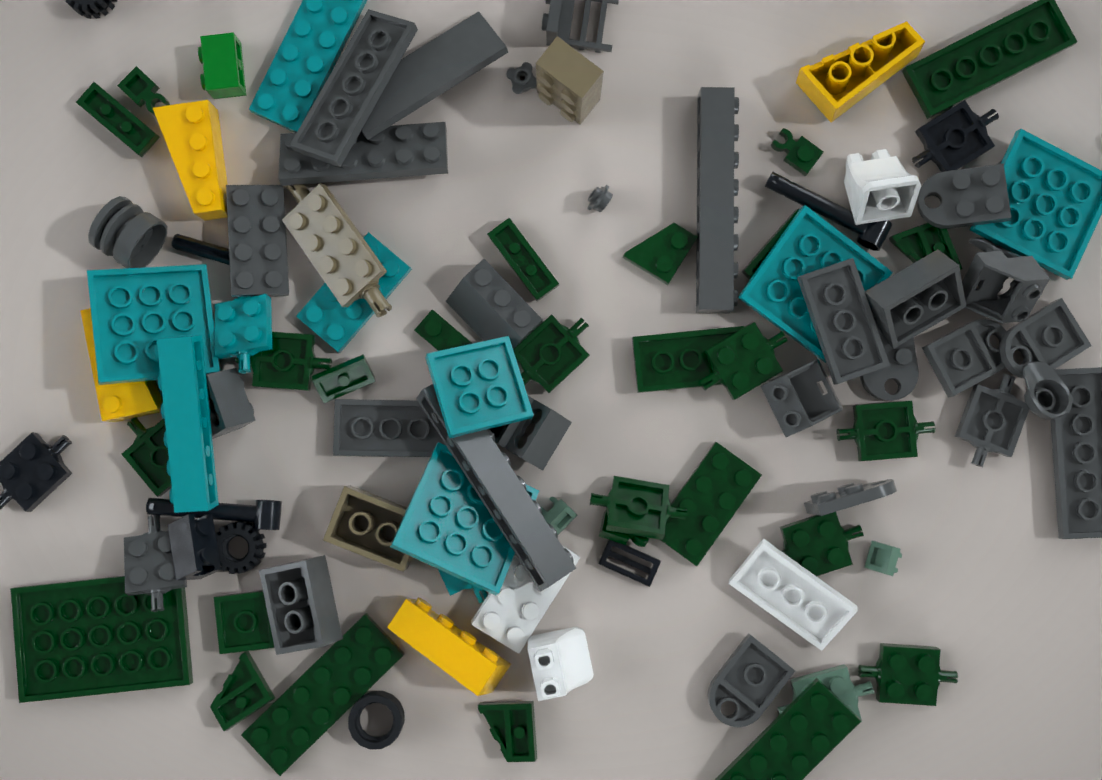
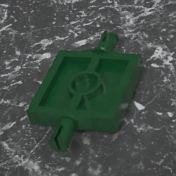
M551 314L513 350L516 359L521 363L523 369L521 376L524 379V386L532 379L550 393L590 356L580 345L577 338L578 335L589 327L586 322L584 323L585 320L583 318H580L569 329L561 325Z
M752 322L708 348L704 352L711 362L713 373L699 380L700 384L703 385L702 388L706 391L719 382L727 389L732 400H736L781 373L783 369L775 357L774 349L788 341L786 337H783L785 334L781 331L767 339L762 335L756 323Z
M272 332V350L261 351L250 357V364L253 370L252 386L310 391L314 369L332 368V365L321 364H332V359L316 358L314 353L315 335ZM234 358L235 363H239V359Z
M912 401L854 405L855 422L853 428L837 429L836 434L848 433V435L837 436L838 441L854 439L857 445L858 461L918 457V434L935 433V428L924 429V427L935 426L934 421L917 423L913 413Z
M135 417L127 425L137 437L133 444L121 455L157 497H161L172 488L171 476L167 473L168 448L164 444L165 419H162L154 427L146 429L138 418Z
M614 476L612 489L608 496L591 493L590 505L606 507L608 515L607 531L663 540L665 525L669 518L686 521L687 509L670 506L668 498L670 485Z
M836 512L823 516L814 515L780 527L784 539V550L782 552L815 576L853 565L848 551V540L864 536L860 525L844 530L840 525Z
M880 643V653L876 666H858L859 677L875 678L877 683L876 699L881 703L936 706L937 690L940 682H958L956 679L958 678L957 671H942L940 669L941 650L933 646Z

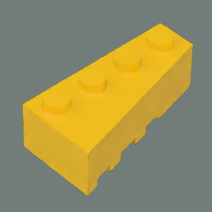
M906 21L874 35L868 41L861 44L858 42L849 46L847 50L841 53L831 54L822 58L816 64L800 68L796 84L830 122H833L917 58L925 41Z
M209 100L153 107L193 213L204 221L227 218L226 185L228 184L218 110Z
M91 308L80 310L102 421L119 422L160 413L163 399L158 391L159 387L155 380L99 385Z
M419 597L417 600L406 599L387 628L475 695L481 696L493 693L511 663L478 642L470 633L456 627L454 622L443 614L438 615L432 611V606L427 601Z

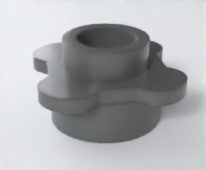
M524 62L521 67L508 69L507 78L512 82L514 93L521 94L537 87L536 77L533 76L530 63ZM521 76H524L525 79H524V80H520V77H521Z
M608 185L601 188L596 187L588 198V201L591 202L587 208L588 210L593 208L598 212H602L613 196L608 191Z

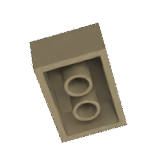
M557 36L536 62L538 97L549 106L553 104L561 110L560 114L570 122L576 121L581 125L600 100L604 71Z
M351 485L344 486L323 541L402 572L408 569L412 559L411 556L390 547L407 507Z

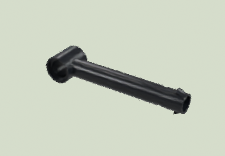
M775 172L771 173L765 184V187L784 195L786 198L802 206L806 205L812 211L859 234L856 241L867 249L879 251L892 227V223L889 220L855 225L852 211L795 182H791Z
M149 498L146 504L148 515L184 517L188 514H194L195 518H200L206 514H212L215 520L254 522V529L280 530L282 501L256 500V505L219 503L218 506L209 511L174 513V504L170 502V499Z

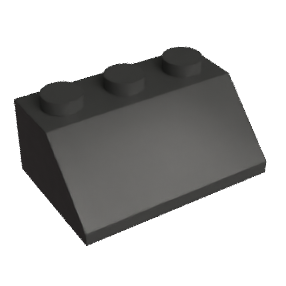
M938 249L865 291L874 320L893 349L966 307L959 265Z
M485 259L480 261L463 277L446 300L450 307L483 341L509 336L513 350L543 323V319Z
M325 555L259 570L276 655L324 647L343 639Z

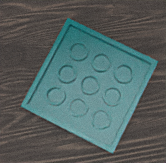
M1019 129L1015 132L1001 164H1004L1011 219L1007 222L971 226L970 231L1017 255L1033 256L1042 268L1065 280L1072 279L1102 215V170L1023 129Z
M804 205L792 219L738 298L826 363L797 277L853 258L864 291H867L889 278L893 272Z
M207 264L87 270L99 385L158 380L160 368L159 361L155 357V346L157 345V339L165 337L202 335L206 374L220 371L218 357L215 356V328Z
M438 442L390 547L493 595H498L515 552L447 446ZM526 484V491L531 499L536 501L539 490Z

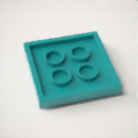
M509 336L426 354V362L449 438L531 419L534 416Z

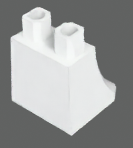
M886 149L876 150L872 153L871 160L863 161L862 155L859 153L847 156L844 184L855 225L911 217L921 183L917 176L910 175L904 169L897 156L891 157Z
M571 627L529 637L528 654L538 701L566 696L568 692L587 684L593 678L590 654L583 629Z

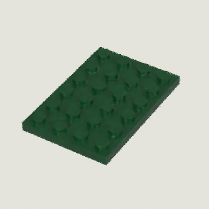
M125 576L10 588L19 703L184 686L193 683L185 588L172 589L164 593V610H158V612L151 611V595L138 594L128 596L125 594Z

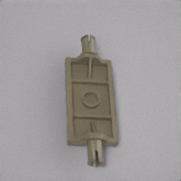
M319 183L310 192L305 184L287 185V190H289L298 204L282 221L341 306L349 307L354 301L361 298L367 301L376 317L379 318L386 315L387 311L385 309L390 311L392 306L379 290V279L387 270L327 186Z

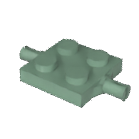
M844 664L790 679L793 701L818 678L860 718L861 722L858 697L874 693L870 681L854 686L851 682L848 668ZM790 704L777 707L778 714L780 715Z

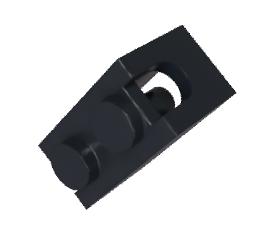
M188 514L168 524L176 580L202 579L221 570L212 514H206L198 519H195L194 514Z

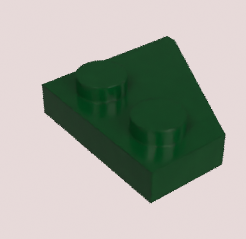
M672 223L625 252L623 258L668 285L697 239V236L676 223Z
M925 223L889 237L890 242L913 263L938 249L956 262L960 270L963 269L947 229L937 228L929 223Z
M249 651L240 655L238 665L233 673L228 675L223 684L222 691L216 695L210 706L223 731L230 730L275 699Z
M534 701L480 702L478 704V710L480 714L483 713L491 727L489 730L493 738L500 744V750L507 762H535L537 760Z

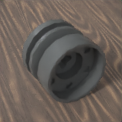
M119 196L109 201L96 215L91 224L88 239L94 248L101 250L107 256H113L115 261L125 268H144L153 261L161 250L167 236V225L151 213L143 212L139 205L133 204L128 198Z

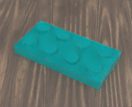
M368 232L364 240L387 270L379 279V290L387 299L412 269ZM324 283L296 317L332 348L341 353L372 317L374 311L367 301L361 298L354 301L349 307H342L327 284Z

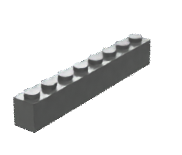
M701 87L697 96L696 313H730L733 311L734 306L738 305V290L734 289V279L738 277V262H734V251L738 250L739 238L738 234H734V223H738L739 209L734 207V196H738L739 181L734 179V169H737L739 165V152H734V141H738L739 125L734 124V114H738L739 97H735V87Z
M431 384L422 389L416 398L539 591L541 592L575 570L576 567L571 553L566 548H563L557 539L558 534L555 528L548 524L542 516L540 505L529 496L526 491L525 482L520 476L515 474L511 468L510 459L496 445L492 431L486 429L449 438L434 385Z

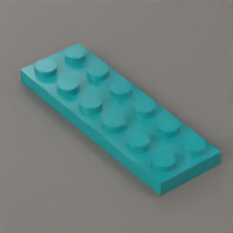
M303 0L249 110L266 120L297 133L331 75L367 0Z

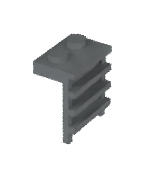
M546 0V4H550L549 14L544 13L542 20V31H546V45L550 46L558 36L571 47H577L579 50L591 49L598 53L601 51L612 52V45L602 44L607 3L618 5L619 0L585 1L580 40L569 39L575 0ZM591 1L602 2L596 43L586 41Z

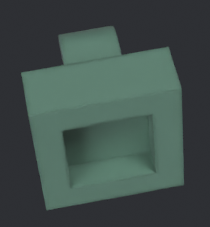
M551 497L550 500L554 503V506L548 512L541 507L542 515L559 535L577 514L562 499L558 501L555 497Z
M872 541L864 568L893 576L894 573L898 572L896 564L898 558H902L901 549Z

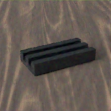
M608 539L598 564L650 587L661 560L628 545ZM612 546L653 563L652 568L611 551ZM607 557L615 558L649 575L646 579L606 561Z

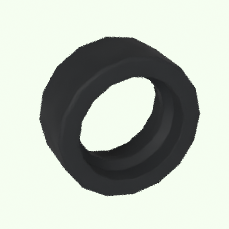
M371 691L363 695L354 704L348 717V729L352 738L360 746L370 750L383 749L391 745L398 738L405 723L404 709L401 702L393 694L385 691ZM372 703L386 705L393 715L392 728L383 736L374 737L367 734L360 724L362 710Z

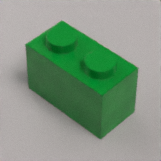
M234 32L200 36L201 47H198V56L204 73L200 75L203 90L207 91L213 99L247 96L242 45Z

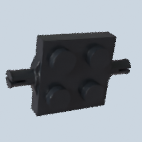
M964 100L918 128L915 133L924 145L925 151L912 158L913 164L922 159L915 164L917 168H920L932 160L941 172L960 169L995 147L988 136L986 126L999 118L998 113L990 117L997 111L991 109L979 117Z
M32 432L0 461V483L4 489L0 494V509H3L10 500L14 499L25 512H32L72 474L60 455L72 444V441L67 436L62 435L51 446L38 433Z

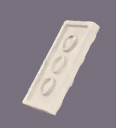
M764 538L729 579L731 586L821 651L858 611L857 605Z
M567 549L574 559V565H576L580 557ZM514 554L499 594L493 595L489 593L471 620V625L519 654L570 573L540 592L517 555Z

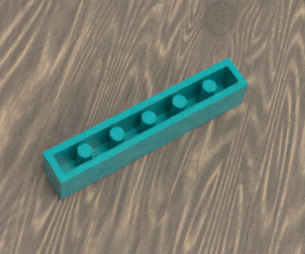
M202 335L159 338L155 346V357L159 361L160 368L158 386L162 390L163 397L161 415L165 419L166 426L164 444L168 448L169 456L167 473L171 476L172 485L169 495L170 502L174 504V513L209 511L218 506L219 502Z

